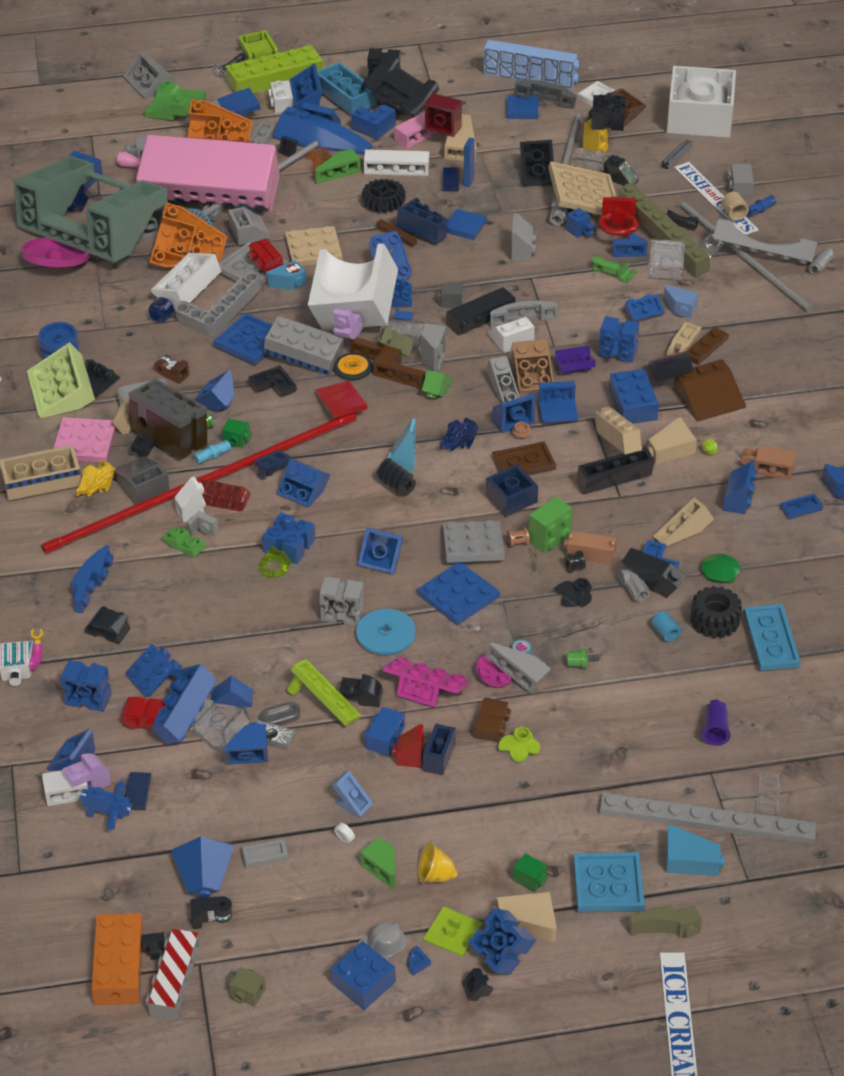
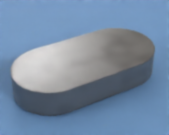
M293 702L270 707L261 712L260 720L278 726L285 725L300 718V707Z

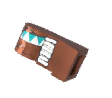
M163 355L154 363V369L157 373L178 384L182 383L189 376V365L185 360L179 362L169 355Z

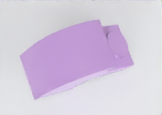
M335 308L333 312L336 325L333 329L334 335L355 339L363 328L360 314Z
M95 754L81 755V762L62 769V775L72 788L87 782L88 786L95 788H104L110 785V772Z

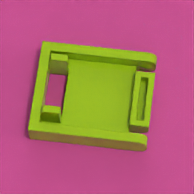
M267 30L238 36V43L248 60L252 59V57L256 59L272 55V53H278V48Z

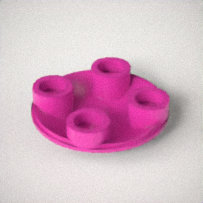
M485 652L476 664L478 676L486 684L494 687L509 685L514 679L486 658Z

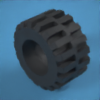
M711 586V588L705 587L703 591L699 590L692 600L690 621L693 628L697 629L698 633H703L706 637L725 638V635H732V632H736L740 625L741 599L738 598L736 593H732V590H726L721 586L720 588H716V586Z

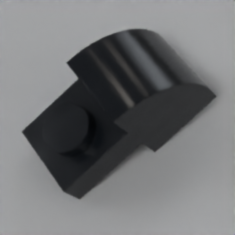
M362 674L361 679L342 677L339 693L344 698L359 700V705L380 708L383 688L377 679Z

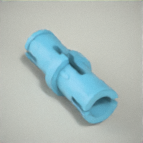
M227 440L215 445H209L206 449L194 453V460L197 464H201L212 458L216 459L219 455L231 451V445Z

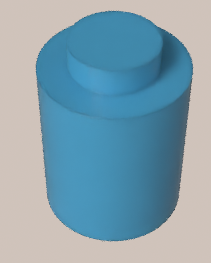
M666 611L658 612L654 615L652 626L666 642L674 641L679 637L681 628Z

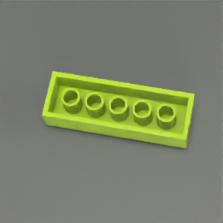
M307 45L227 65V82L234 92L250 88L254 94L271 89L270 82L289 81L290 83L289 79L314 63L319 71L323 69V60L312 45Z

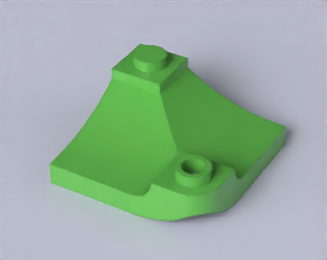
M164 81L156 89V97L144 111L145 117L174 120L177 115L187 117L190 111L191 99L204 101L207 97L206 91L182 89L177 83Z

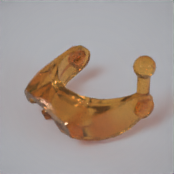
M320 147L307 153V158L313 164L314 171L312 174L315 176L317 165L323 164L332 157L327 147Z

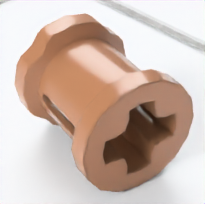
M526 527L519 531H507L509 547L522 543L530 544V536Z

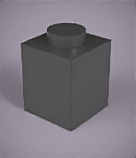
M441 283V290H438V301H441V308H455L462 305V284Z

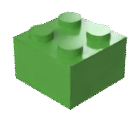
M556 496L529 514L528 532L530 544L545 554L566 538H569L572 529L573 508Z

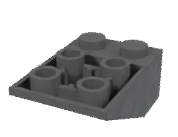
M141 457L115 468L113 476L136 504L170 490L167 472L159 463L146 457Z

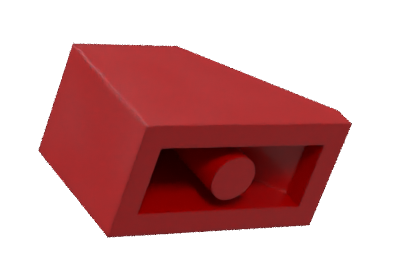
M419 724L399 736L398 744L393 746V757H396L397 766L422 767L424 725Z

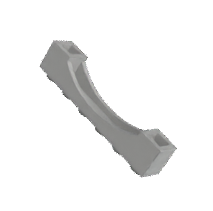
M722 218L717 219L713 235L716 243L726 244V242L733 243L732 246L737 248L746 246L749 247L748 250L754 252L763 250L765 254L775 256L776 253L782 255L781 258L791 260L793 257L797 258L798 262L808 264V261H813L817 241L800 237L799 241L787 244H770L757 241L738 230L734 226V221Z

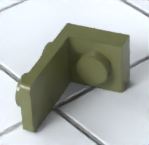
M383 326L377 343L401 349V354L409 356L415 340L394 331L389 326Z

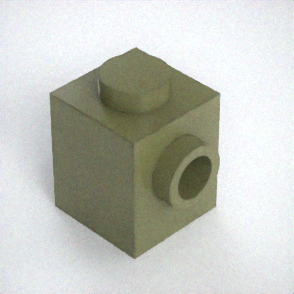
M242 967L239 968L236 974L231 976L228 983L231 998L239 1003H246L253 1007L256 1006L266 990L264 976L259 975L254 970H247Z

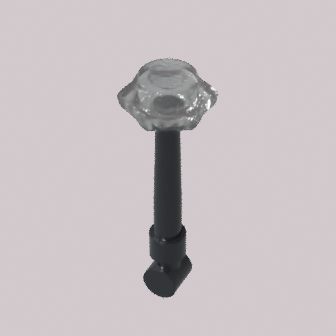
M244 52L238 54L224 66L215 64L212 68L214 76L222 78L227 65L238 63L246 58Z

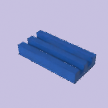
M810 494L781 502L780 508L781 510L784 509L783 513L787 514L789 520L822 511L823 505L815 494Z

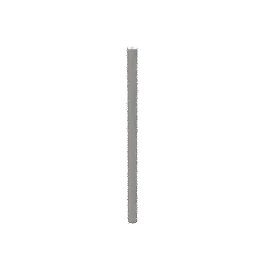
M579 113L575 115L562 164L565 165L569 163L580 124L581 114Z

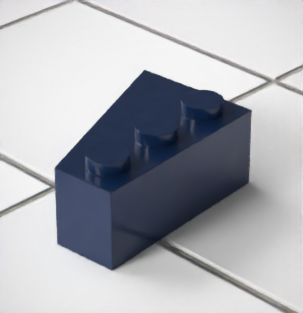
M416 197L398 208L396 226L418 237L430 240L432 243H439L447 236L448 219L437 211L432 212L429 210V206L421 204L420 199Z

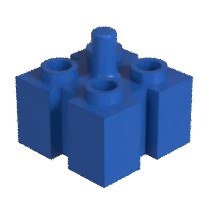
M605 316L600 328L599 340L601 342L599 344L598 356L611 359L618 356L621 361L633 363L638 350L637 337L639 335L640 322L626 320L625 323L619 322V318Z
M280 512L273 521L274 526L269 527L262 536L263 553L275 557L280 554L283 555L284 560L298 564L304 556V549L308 550L315 541V524L302 519L294 521V516Z
M68 660L60 677L62 689H65L63 693L65 705L81 708V705H86L90 710L104 712L112 694L110 683H108V667L98 665L97 663H92L90 667H87L83 662Z
M494 908L484 921L487 927L485 929H478L468 943L479 955L488 956L485 962L495 973L510 975L520 963L518 959L519 954H527L537 940L526 928L517 927L520 922L509 910Z

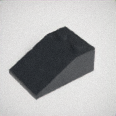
M552 140L520 142L523 187L553 185L548 169L550 161L554 162Z

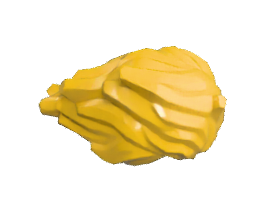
M103 460L99 461L98 468L93 465L86 466L82 469V479L76 490V496L87 494V497H90L96 491L102 493V490L108 492L115 468Z

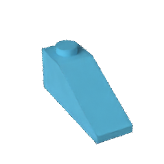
M411 419L395 442L393 451L389 452L388 458L396 462L398 466H402L403 469L411 473L414 472L416 463V419Z

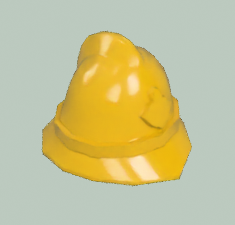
M428 842L424 846L419 858V881L422 883H440L456 878L458 872L451 858L443 853L441 849L437 848L434 842Z

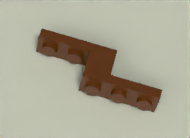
M358 337L350 340V353H360L374 360V376L419 389L423 388L425 371L401 365V349Z

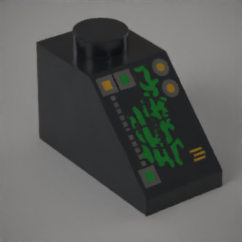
M611 155L604 162L603 173L610 174L612 182L624 186L631 182L635 185L639 181L638 175L626 159Z

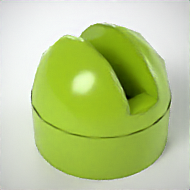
M708 439L702 444L703 451L708 455H714L718 450V445L714 439Z

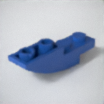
M108 545L99 549L85 561L71 583L76 613L84 612L85 607L89 605L90 594L94 592L95 586H102L103 580L107 579L108 567L113 563V554H111L110 546Z

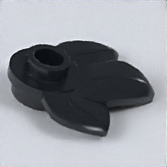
M578 578L575 582L564 581L555 587L556 591L563 594V606L572 607L578 603L586 606L592 600L590 594L592 586L585 578Z

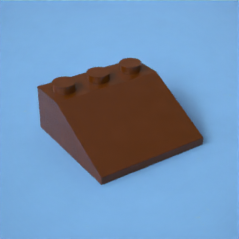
M723 359L693 367L694 371L674 377L673 390L697 422L746 408L732 371Z

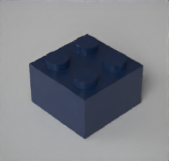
M516 464L487 477L485 494L508 516L538 502V485Z

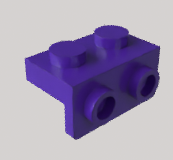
M588 345L555 350L556 367L565 374L573 373V370L588 371L590 368L596 367L595 359L591 357L590 346Z

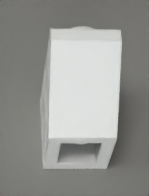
M191 477L175 496L176 512L183 522L189 521L198 511L204 513L203 507H206L202 497L204 493L203 485L201 482L198 483L195 477Z

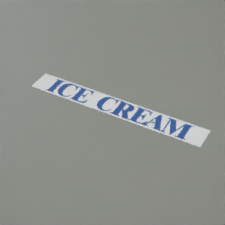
M685 952L660 953L671 1075L697 1076Z

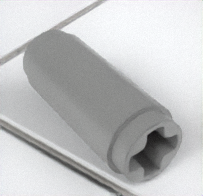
M830 248L823 249L810 264L809 272L813 275L820 274L833 259V250Z

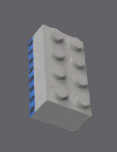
M278 316L265 337L264 353L329 376L334 368L335 361L342 353L344 338Z

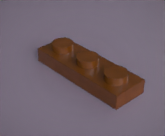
M713 327L686 351L691 358V362L696 365L701 364L728 340L729 334Z

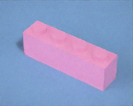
M425 112L394 127V140L407 149L436 134L435 132L425 130Z

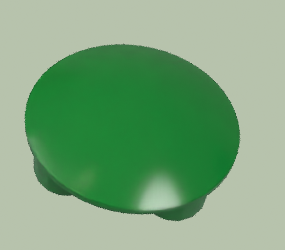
M727 554L709 555L703 560L701 566L704 578L708 581L714 580L731 584L740 573L739 562Z

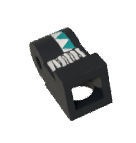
M215 896L190 900L193 930L202 928V923L214 921L225 923L232 918V902L228 897Z

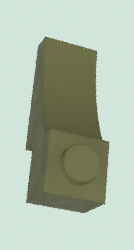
M670 904L629 915L628 930L631 936L656 932L675 934L680 939L692 937L700 933L702 919L695 906L674 911Z

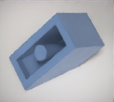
M665 285L663 301L674 315L691 319L697 308L698 293Z

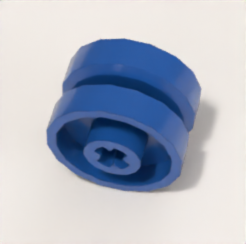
M53 322L45 325L38 333L43 360L69 342L79 351L77 330L69 323Z

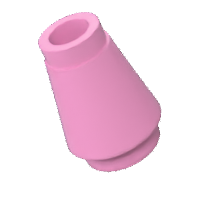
M125 151L119 152L117 164L120 167L139 168L141 159Z

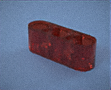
M211 480L200 481L204 488L202 497L207 506L240 512L244 510L251 495L250 491L245 487Z

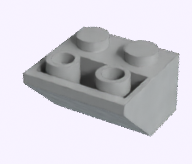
M245 207L228 210L229 227L239 245L246 244L249 241L256 242L265 238H271L261 216Z

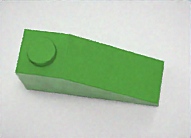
M352 148L337 152L315 169V183L320 184L361 172L360 157Z

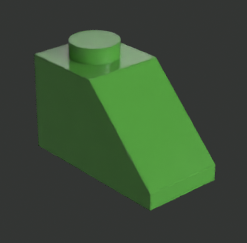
M427 370L422 391L427 392L426 396L437 399V396L444 397L454 378Z
M378 837L360 852L361 866L394 889L396 887L394 848L389 842H385Z

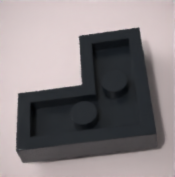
M281 365L249 376V383L256 392L274 387L280 396H284L297 391V385Z

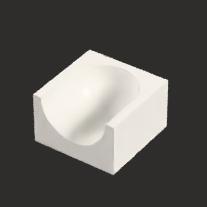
M673 66L667 133L730 138L736 70Z
M385 244L377 245L374 260L362 264L341 261L332 256L327 249H320L308 307L322 330H332L335 328L336 325L333 317L335 308L360 314L363 327L388 324L398 268Z

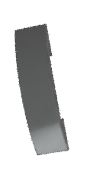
M537 80L516 81L513 94L524 98L534 95L560 101L559 106L574 109L577 95L566 88Z

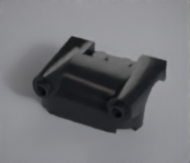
M389 55L362 82L361 90L363 91L365 87L372 90V95L376 100L395 109L398 114L407 112L413 118L425 107V102L431 94H437L439 91L438 84L434 80H427L425 83L421 82L399 68L400 61L396 56Z

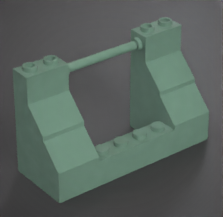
M71 155L13 181L18 227L112 262H116L132 253L140 234L144 232L154 210L165 206L166 202L168 203L167 188L144 180L130 185L95 173L94 163ZM95 179L122 189L86 206L87 225L63 217L67 208L71 206L80 186L86 182Z

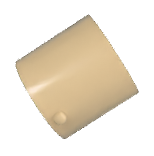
M738 192L726 194L721 201L723 209L732 220H741L749 212L747 203Z

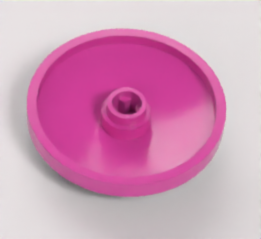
M47 237L33 239L22 245V257L28 262L41 266L70 267L85 263L90 258V253Z

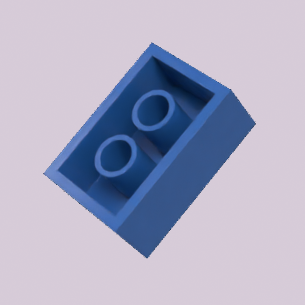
M645 369L610 373L609 392L620 415L632 424L658 420L659 403Z

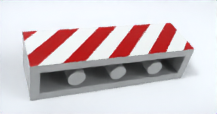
M172 929L170 937H166L164 943L165 953L164 956L161 955L159 958L158 974H154L152 992L148 993L146 997V1006L149 1007L151 1017L177 1021L200 948L199 933Z

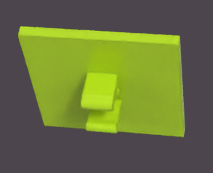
M443 906L424 936L423 941L464 957L470 947L469 940L478 929H481L483 923Z

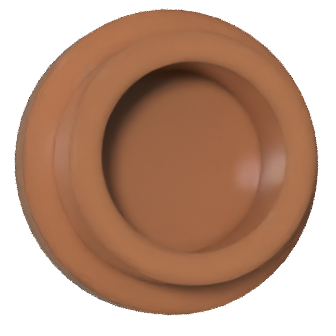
M518 422L513 427L512 432L518 438H526L531 434V429L526 422Z

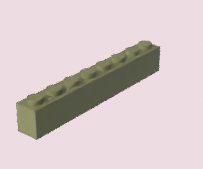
M631 182L618 188V197L636 198L635 218L638 220V223L693 276L698 277L710 271V255L637 186Z

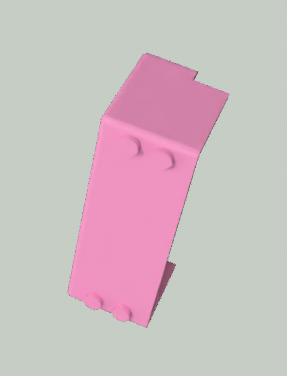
M147 135L136 182L144 180L167 188V198L169 200L179 198L184 199L186 202H189L190 199L200 200L202 203H206V201H215L217 204L227 202L232 203L234 206L248 204L250 207L262 205L268 208L269 212H272L280 175L276 148L271 144ZM174 190H179V191H181L182 193H181V194H177V193L174 192ZM190 192H197L198 195H193ZM206 193H212L215 196L211 197L208 196ZM223 194H227V195H229V196H231V197H230V198H226V197L223 196ZM239 196H245L247 199H241ZM255 197H261L263 200L259 201Z

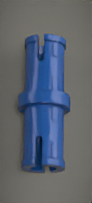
M770 195L763 200H757L755 204L748 206L750 211L747 213V216L751 217L759 212L766 211L767 208L776 204V201L771 202L776 198Z

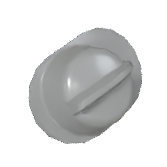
M382 922L376 925L372 932L365 935L358 942V944L361 941L365 942L388 960L404 950L407 938L397 923Z

